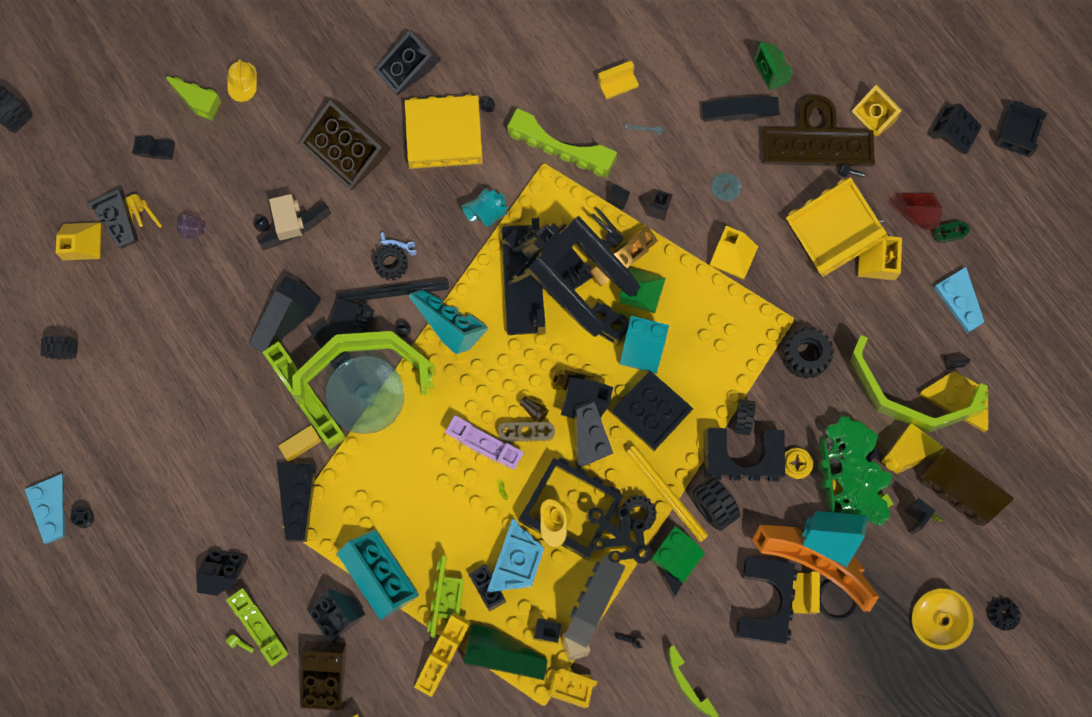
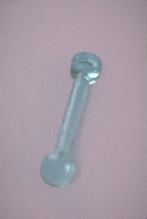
M629 123L625 125L627 131L631 129L652 131L658 135L663 131V128L660 126L649 128L632 126Z

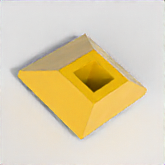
M102 223L63 224L56 235V254L63 261L101 259Z
M726 226L709 266L744 280L758 246L745 233Z

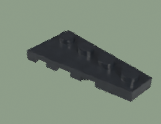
M277 462L285 540L289 542H307L317 465L315 463Z

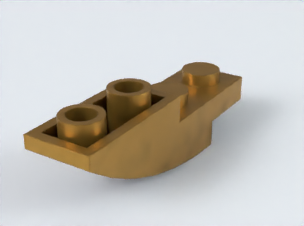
M645 226L612 252L628 268L646 254L649 248L658 240L650 228ZM597 265L589 271L599 286L610 281L609 277Z

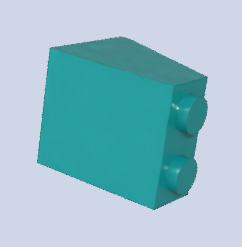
M631 316L619 365L647 372L652 371L657 374L669 325Z
M816 511L813 517H808L804 525L806 528L802 534V537H804L803 546L847 567L865 537L868 517L865 515Z

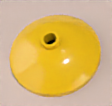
M935 589L929 591L918 600L913 609L912 624L916 635L923 643L934 649L949 650L958 647L969 637L973 628L974 616L970 604L963 596L953 590ZM948 618L949 623L944 625V619Z

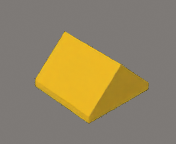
M875 85L852 112L869 130H873L874 135L878 137L897 121L902 109L878 85Z

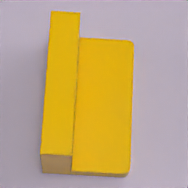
M632 61L598 73L597 82L605 99H610L638 88L639 84L633 74L634 65Z
M797 573V580L793 581V589H795V599L792 601L793 613H819L820 573Z

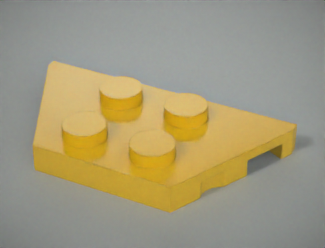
M953 371L921 391L919 395L947 412L953 413L968 407L972 394L979 385ZM987 398L985 404L983 403V405H985V406H987V407H988V398ZM988 408L982 414L963 421L985 433L988 430Z

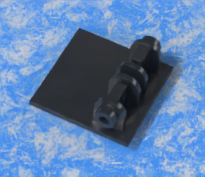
M573 247L554 265L555 270L574 290L593 278L589 272L591 270L590 265L583 262Z
M339 298L327 333L334 336L339 334L367 333L375 310L370 309L371 306L367 304L361 306Z

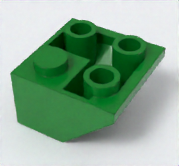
M629 267V271L641 287L632 297L621 291L619 303L655 313L666 278Z

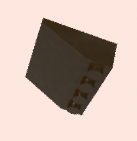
M334 100L328 101L299 142L309 154L350 191L381 163L391 149L389 145L340 101Z
M948 448L933 458L918 477L925 487L935 490L941 499L951 502L958 512L968 515L970 520L976 525L984 526L988 524L1014 499Z

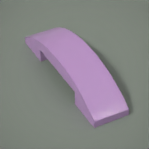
M455 415L445 432L470 449L515 470L524 453L508 443L505 444L476 429L472 424Z

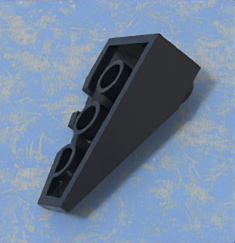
M285 275L276 289L249 345L263 352L278 341L281 342L283 337L292 330L294 331L302 321L308 319L313 314L321 298L302 283Z

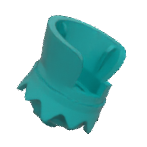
M484 188L476 199L461 206L464 215L469 221L474 222L480 218L486 227L491 226L494 222L508 214L505 212L508 208L505 203V196L502 193L498 194L493 189L488 191L487 188Z

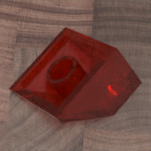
M896 193V197L904 211L920 228L932 230L933 228L940 227L942 206L934 193Z

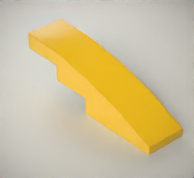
M453 612L414 688L430 697L433 696L471 624L470 621Z

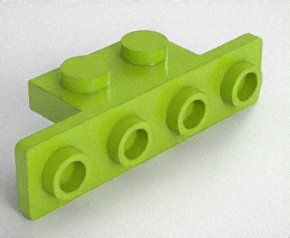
M442 555V560L438 559L437 572H440L439 580L435 579L434 592H437L436 600H432L431 612H434L433 620H429L428 632L431 633L432 638H436L439 618L450 619L453 612L460 615L465 580L445 577L447 555Z

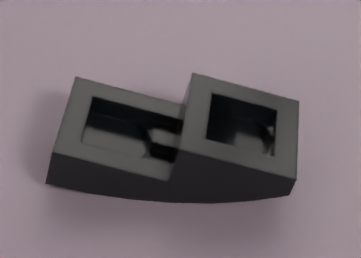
M135 137L132 154L146 158L172 160L175 142L173 140H155L153 137Z

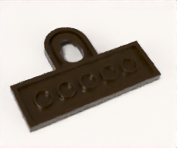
M821 95L810 96L802 102L798 113L799 128H763V164L843 166L848 164L850 166L873 167L875 164L873 130L837 129L836 108L831 100ZM815 108H820L826 118V125L823 128H814L809 122V118Z

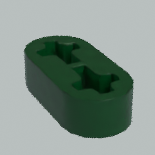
M964 221L942 224L933 231V238L938 243L964 239L970 229ZM958 227H959L961 230H962V229L964 230V231L962 232V234H961L960 231H956V232H954V231H955ZM940 231H942V233H947V234L943 237L942 235H939L938 233H939Z

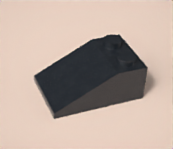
M409 30L374 70L390 89L398 95L428 74L441 58L420 34Z

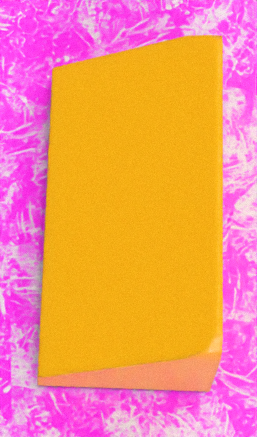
M310 425L278 447L286 460L290 462L322 441L312 425Z

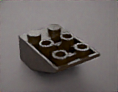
M305 642L301 657L300 708L341 711L346 666L345 643Z

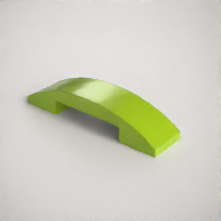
M244 588L226 599L236 616L239 617L261 649L260 651L271 667L289 655L266 618Z
M674 645L668 649L669 663L673 677L681 692L700 712L709 717H718V713L708 698L701 702L699 701L678 668L685 662Z

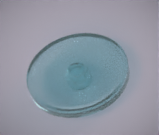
M371 356L356 357L341 364L331 375L326 388V403L330 414L340 426L354 433L371 434L385 429L398 417L404 403V387L396 370L384 360Z

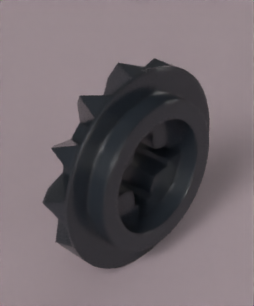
M1002 598L991 604L989 619L997 629L1009 631L1015 629L1020 623L1022 614L1020 613L1019 606L1013 600ZM1008 609V615H1010L1011 618H1005L1003 620V614L1001 613V611H1006Z

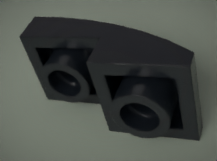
M486 564L468 574L489 612L507 602L501 591H487L492 574Z

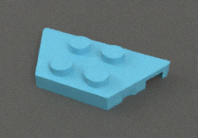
M514 519L511 521L487 590L489 592L532 587L544 547L534 541L532 536L527 531L525 532Z

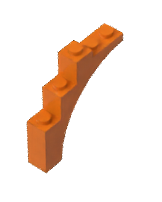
M759 526L752 541L760 553L787 558L819 572L843 589L864 612L871 611L879 596L862 574L865 569L855 556L852 557L848 566L845 567L803 546V533L798 527Z

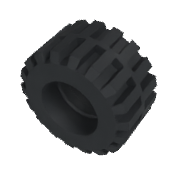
M0 85V123L10 132L16 133L32 117L20 101Z
M803 327L802 330L798 329L794 334L790 335L784 345L782 359L786 361L785 367L791 368V374L795 372L797 373L796 377L799 378L803 375L804 379H809L810 376L815 378L818 374L821 375L830 365L834 353V348H831L833 343L828 341L829 336L827 334L825 336L822 334V330L815 331V327H811L808 330V327ZM798 346H812L817 352L818 359L816 361L804 360L799 355Z
M709 477L691 490V496L697 509L705 520L718 531H722L740 518V510L736 501L726 487L714 477Z

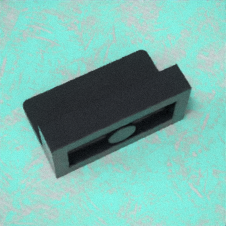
M920 498L909 504L905 512L918 520L909 532L912 535L922 530L936 511Z

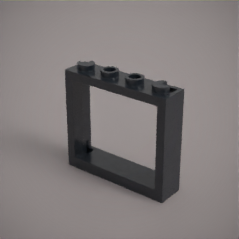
M553 458L519 518L521 524L541 534V522L532 518L529 514L556 467L614 499L604 517L609 522L619 506L623 495L620 494L621 491L619 489L603 485L604 482L597 477L590 478L581 468L576 467L574 469L570 467L569 462L566 460ZM601 525L599 526L588 548L567 536L561 546L589 560L595 549L593 541L596 538H601L605 529Z

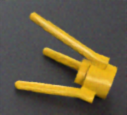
M133 194L126 198L132 222L133 213L139 226H143L139 213L144 208L159 228L162 227L159 220L147 206L146 201L141 200L139 195Z

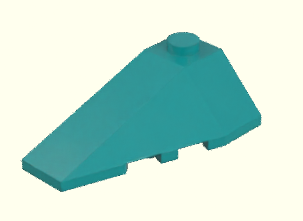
M424 290L409 294V298L443 344L456 354L470 350L488 330V327L476 317L470 314L465 316L459 313V308L442 304L443 301Z

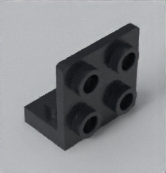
M960 103L947 105L942 109L929 136L932 139L946 137L964 155L968 153L982 125Z

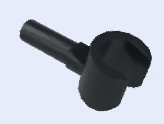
M844 164L838 171V175L844 178L848 174L865 177V173L851 169V166L848 164Z
M620 634L616 636V639L629 642L636 649L643 648L636 644L637 639L645 640L642 636L634 638Z

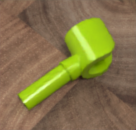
M231 635L226 640V643L231 648L238 644L250 653L254 651V648L241 641L237 635Z

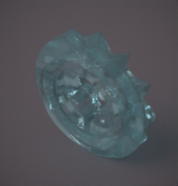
M725 172L724 174H718L713 179L712 192L720 200L731 201L738 197L742 185L739 178L737 179L734 174ZM729 181V182H730V186H729V187H731V188H727V190H725V192H723V190H724V185H723V184H726V183Z

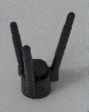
M596 207V212L607 223L606 225L595 214L591 215L608 232L605 236L607 241H602L609 249L611 246L617 248L624 239V236L603 212Z

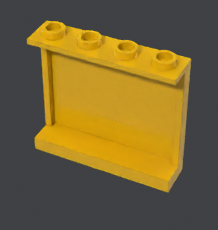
M468 94L462 97L447 96L446 98L429 97L427 99L411 98L405 100L409 169L483 164L478 96Z
M851 177L849 179H842L837 183L838 186L833 189H826L821 193L820 197L810 199L805 203L804 207L791 211L788 214L789 216L786 217L822 277L888 238L885 229L881 226Z

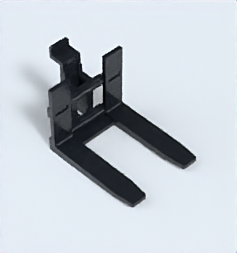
M580 216L575 217L567 226L563 224L558 228L554 223L551 225L546 224L535 232L531 230L528 234H523L518 228H515L502 241L503 244H507L515 253L522 251L526 257H529L524 266L513 276L508 284L512 285L532 275L564 310L593 337H596L605 328L604 324L590 306L554 268V265L576 243L609 279L629 297H632L641 287L631 272Z

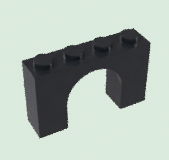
M706 428L703 431L704 477H714L719 481L722 478H729V481H741V478H748L749 482H759L760 479H768V482H779V479L786 477L785 430L765 429L761 432V456L758 463L750 468L740 467L730 459L727 452V428Z
M749 556L745 558L742 579L762 581L770 584L779 595L780 605L777 613L770 619L763 620L740 616L737 620L735 638L776 645H785L787 641H790L791 629H788L789 621L793 619V609H790L791 601L795 599L793 581L797 580L798 570L795 569V563Z

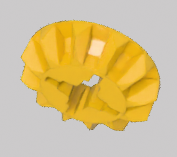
M793 448L785 453V473L789 477L801 479L810 474L813 468V460L807 451ZM796 458L798 459L799 463L805 464L799 466L798 470L796 469L795 465L789 464L793 463L796 460Z

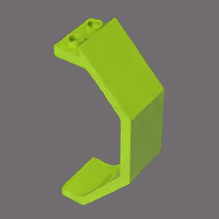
M392 331L335 335L292 376L293 396L297 404H305L304 390L306 384L343 352L394 350L420 371L422 395H430L429 389H433L432 376H436L435 365Z
M860 336L850 361L877 412L908 425L912 423L920 430L930 433L980 415L988 408L983 405L989 395L986 392L988 386L982 383L974 390L967 408L938 418L929 417L888 400L862 356L868 337Z

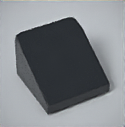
M613 184L607 202L623 210L629 200L630 191Z
M961 353L944 356L946 369L948 370L964 368L971 362L967 356Z
M665 573L662 579L674 598L683 583Z

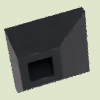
M570 377L561 416L575 420V407L593 400L601 418L610 405L613 387L597 381Z
M209 549L197 572V593L217 596L236 584L248 560V555Z
M332 589L326 590L307 610L329 643L357 624L366 615L355 598Z

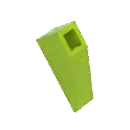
M166 77L170 87L196 115L213 121L221 104L217 92L212 89H202L195 83H185L178 77Z

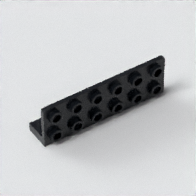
M532 218V225L503 226L502 241L515 228H518L523 234H528L531 230L535 232L540 229L539 218ZM502 243L507 335L544 334L546 326L543 287L532 275L512 285L508 284L513 276L524 266L529 257H526L522 251L515 253L507 244Z

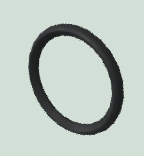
M828 580L820 587L819 609L831 620L844 621L851 618L859 607L856 602L853 610L843 617L833 616L824 609L821 601L823 590L828 585L834 583Z

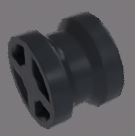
M81 506L73 509L70 514L71 522L84 529L90 527L95 519L92 511Z

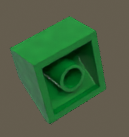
M762 42L759 43L754 61L770 91L788 84L792 76V70L789 65H786L784 54L776 44Z
M674 527L650 562L684 583L705 552L691 537L677 527Z

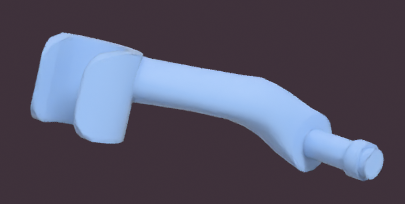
M380 233L382 239L380 243L382 245H398L400 248L406 249L409 255H416L417 250H409L410 247H415L414 242L406 244L396 240H385V233Z

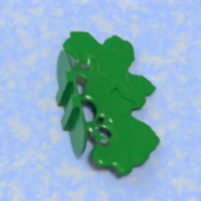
M841 416L838 423L830 424L826 429L827 436L834 441L830 452L827 449L825 438L820 436L819 439L821 462L817 463L818 471L823 473L824 481L820 482L821 490H825L828 510L834 513L835 501L842 505L839 513L865 515L871 523L881 526L884 521L889 519L890 512L887 502L878 495V492L888 488L893 475L887 471H882L881 466L875 461L868 462L866 460L868 453L875 448L878 434L872 429L867 428L860 420L851 421L848 416ZM837 438H841L839 443H836ZM845 443L846 448L842 452L836 453V451H839L837 447ZM839 455H843L844 459L839 458ZM835 457L841 462L842 471L839 474H831L830 458ZM834 479H837L843 488V491L834 496L832 484ZM843 499H849L850 502L844 503Z

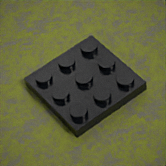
M649 371L611 411V414L655 452L694 408L652 371Z

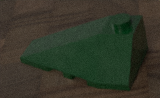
M472 624L464 665L544 680L548 663L547 659L493 628Z

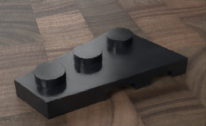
M117 189L87 203L95 211L99 221L105 225L107 232L119 248H125L138 242L123 190Z
M590 400L576 406V467L581 468L613 454V450L595 402Z

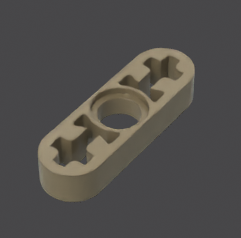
M506 422L500 425L498 434L500 439L506 442L550 441L555 435V428L549 422ZM507 427L510 431H516L515 427H518L519 437H515V433H509V436L506 437L505 433L501 432L505 431ZM524 427H529L532 429V434L529 437H524L521 434V430ZM535 427H538V431H544V427H548V430L552 431V433H548V436H544V433H538V437H535Z

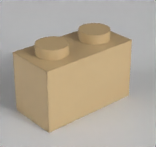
M292 194L269 199L279 240L301 236V229L304 228L302 218L298 217L297 211H300L298 200H294Z

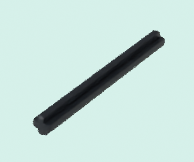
M438 279L337 293V302L339 298L356 302L409 295L420 290L426 292L448 290L449 281L448 279Z

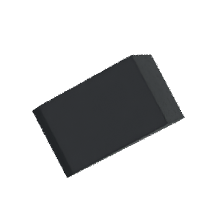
M655 189L649 203L647 216L664 221L673 194Z

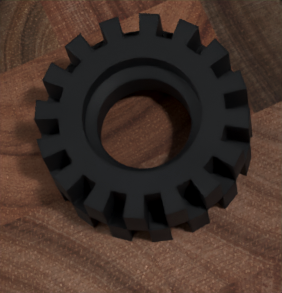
M389 244V247L383 245V249H377L378 253L375 252L373 263L376 273L382 279L385 277L389 281L392 278V281H394L396 277L400 279L402 274L405 275L406 269H408V259L402 248L399 249L398 245L393 247L392 244ZM389 256H393L398 260L397 266L391 269L384 266V260Z
M58 335L43 337L41 339L40 355L57 360L76 358L78 341L75 338L58 337Z
M739 399L733 433L750 435L753 427L756 401Z
M639 495L630 497L624 502L623 506L628 507L630 510V515L628 516L629 531H635L632 528L634 520L631 517V510L635 507H641L645 510L646 517L643 520L645 522L643 532L649 530L656 520L657 511L655 510L654 503L652 504L649 498L646 499L645 496L639 497ZM621 509L620 514L625 516L626 511ZM636 522L638 529L642 527L640 522Z

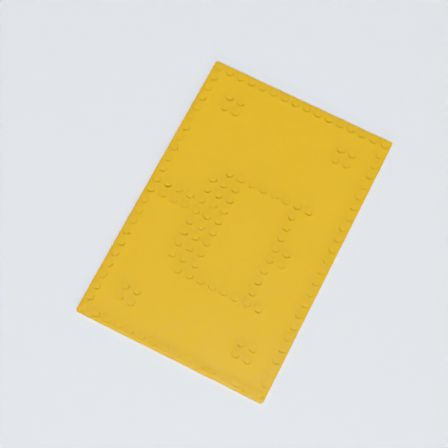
M547 164L541 165L510 208L508 214L505 215L442 303L449 307L455 306L459 308L458 312L465 316L470 314L476 317L488 327V330L470 350L456 354L443 344L429 323L426 325L411 347L435 365L436 376H432L433 389H429L430 395H422L420 371L403 358L315 480L307 542H303L350 574L336 553L349 541L377 530L419 594L416 599L402 607L401 610L427 628L429 620H433L434 612H431L432 600H436L437 592H434L435 579L439 580L440 572H437L438 559L442 560V555H447L445 577L465 580L459 616L471 622L458 649L466 653L472 624L493 628L547 659L548 663L544 680L490 670L542 706H545L551 698L548 694L554 672L563 667L570 668L575 661H568L561 637L563 633L567 632L572 621L569 616L574 606L578 608L580 605L577 600L581 592H586L588 589L584 586L589 576L594 577L595 575L592 570L596 562L601 563L603 557H608L611 551L617 550L620 553L631 551L625 545L605 547L602 550L594 549L589 560H586L561 545L558 547L548 545L541 534L519 522L522 512L553 458H562L569 462L570 467L576 468L575 420L561 416L566 391L553 389V377L556 371L568 370L585 375V380L597 381L613 387L610 405L601 417L613 454L583 466L581 469L590 478L597 477L604 482L603 485L609 488L613 486L621 491L620 494L623 495V498L617 509L622 507L628 498L635 497V495H639V497L645 496L646 499L649 498L652 504L654 503L655 510L657 511L656 520L649 530L643 532L644 542L649 546L672 511V508L628 455L627 450L635 445L675 495L680 498L704 461L703 431L706 428H725L737 410L739 399L745 398L794 322V318L652 229L650 230L658 241L649 248L646 254L629 267L666 278L655 313L619 303L622 290L611 280L599 286L596 280L591 278L575 289L591 309L594 308L597 302L600 304L604 303L610 306L611 311L616 314L621 313L625 315L628 321H630L631 316L669 325L658 371L655 375L694 409L656 451H652L611 414V411L648 373L647 371L619 365L627 331L617 346L600 335L593 337L543 288L545 333L507 335L502 245L503 226L532 225V218H539L540 228L546 224L551 225L553 223L560 228L563 224L567 226L575 217L580 216L600 239L607 241L605 236L608 232L591 216L595 214L607 225L596 212L595 208L598 207L624 236V239L617 248L645 227L644 224ZM576 243L572 246L585 264L588 263L591 269L596 266ZM611 246L610 250L613 251L617 248ZM597 315L601 321L605 319L603 315ZM618 324L611 326L615 331L621 329V326ZM527 396L546 405L549 412L542 422L551 423L555 428V435L550 441L506 442L500 439L498 429L501 424L506 422H538L534 421L524 408L519 405L522 398ZM454 415L491 437L523 451L524 453L515 470L481 455L447 435L445 432ZM507 427L505 431L501 432L505 433L506 437L509 436V433H515V437H519L518 427H515L516 431H510ZM524 427L521 430V434L524 437H529L532 434V429ZM535 427V437H538V433H544V436H548V433H552V431H549L548 427H544V431H538V427ZM556 467L529 516L541 522L540 512L544 501L547 499H553L558 502L564 501L572 515L571 522L567 526L566 536L588 548L600 526L598 523L591 524L587 521L586 514L588 510L599 508L604 514L603 517H605L614 499ZM635 507L631 510V517L633 520H644L646 512L641 507ZM616 509L610 523L621 531ZM597 512L593 513L594 519L599 518V514ZM514 519L525 532L527 531L532 536L534 541L544 547V551L532 587L502 590L501 592L507 602L489 612L468 574L486 564L493 576L511 521ZM605 529L601 538L612 539L615 537ZM629 531L630 539L636 543L635 531ZM600 540L597 544V547L599 548L602 547V542ZM640 550L639 552L641 557L645 553L644 550ZM613 553L612 559L616 561L618 559V555L616 553ZM634 559L620 560L618 562L626 567L601 619L637 565ZM439 618L436 634L440 636L443 633L449 619ZM537 618L561 624L558 644L534 640Z

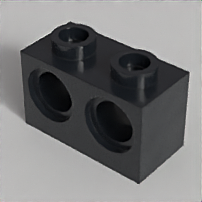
M597 302L592 310L596 315L601 314L605 317L601 321L605 328L598 335L617 346L627 331L630 321H628L625 315L621 313L616 314L611 311V307L607 304ZM618 324L621 326V329L615 331L611 326Z

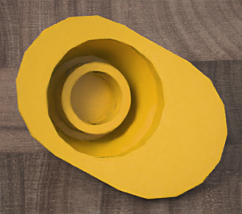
M238 59V62L233 63L228 71V93L235 101L245 102L253 98L256 93L257 72L252 64Z
M547 499L541 505V535L548 545L558 547L566 539L567 526L571 522L572 515L564 501L558 502L553 499Z

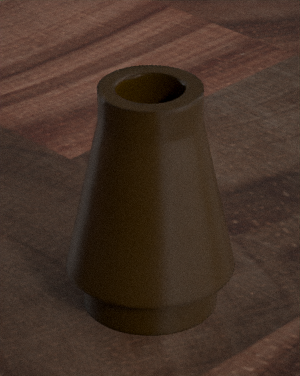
M524 396L519 403L534 421L542 422L549 412L546 405L527 396Z

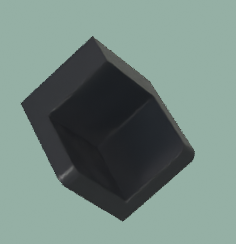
M537 618L534 640L558 644L561 624Z

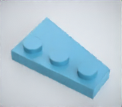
M966 267L934 287L966 333L971 332L984 323Z
M63 474L25 489L44 544H49L65 537V492H63L65 476Z

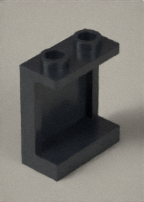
M1012 101L1006 110L995 146L1030 158L1037 149L1038 144L1036 142L1042 123L1048 113L1040 108L1025 105L1023 102Z

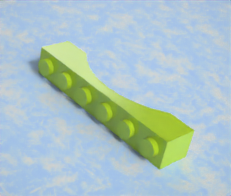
M518 108L507 126L508 134L511 138L525 141L531 147L543 149L549 155L559 156L565 162L575 163L579 168L593 171L599 177H608L617 158L616 151L603 145L577 147L559 142L540 127L534 115Z
M278 341L262 353L293 396L292 376L298 369ZM307 383L304 390L305 404H299V406L328 448L332 449L345 440L346 437Z

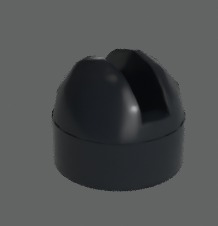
M491 97L483 98L480 109L489 113L493 112L495 108L494 99Z
M257 216L254 219L253 225L257 231L264 232L269 228V221L264 216Z
M401 321L396 325L398 336L407 337L410 335L411 326L408 322Z

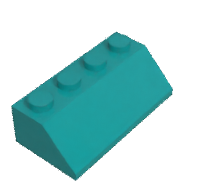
M377 530L349 541L336 553L380 620L394 614L419 596Z

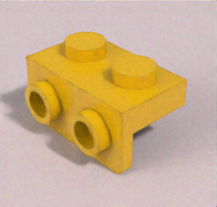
M563 667L554 672L548 696L586 709L589 706L592 688L597 685V681L593 680L589 675H578L573 673L572 669Z

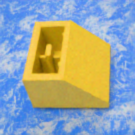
M888 236L885 240L860 254L858 277L896 280L901 273L902 237Z

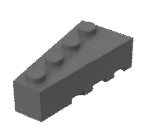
M606 556L603 557L601 563L596 562L592 570L595 575L594 577L589 576L584 586L588 589L586 592H581L577 600L580 605L578 608L574 606L569 616L572 621L564 637L587 648L626 566L618 562L612 563Z

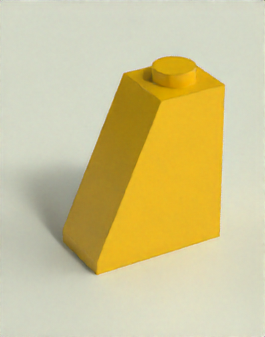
M911 423L902 432L881 462L889 470L898 474L933 458L943 446Z

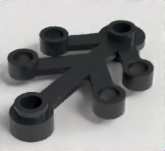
M622 506L617 509L621 531L603 517L604 514L601 509L592 508L588 510L586 514L587 521L591 524L598 523L615 537L612 539L596 538L593 541V547L596 550L623 545L631 550L621 553L617 550L611 551L608 555L610 562L617 563L620 560L634 559L635 562L644 564L651 559L652 551L644 542L643 530L645 522L642 519L634 520L632 523V528L636 534V543L630 539L628 524L630 510L628 507ZM621 509L626 511L625 516L620 514ZM594 512H597L599 514L598 519H594ZM636 522L641 523L642 527L640 529L636 527ZM598 540L602 542L601 548L596 545ZM640 550H644V551H645V556H644V557H641V556H640V554H639ZM613 553H616L618 555V559L616 561L612 559Z

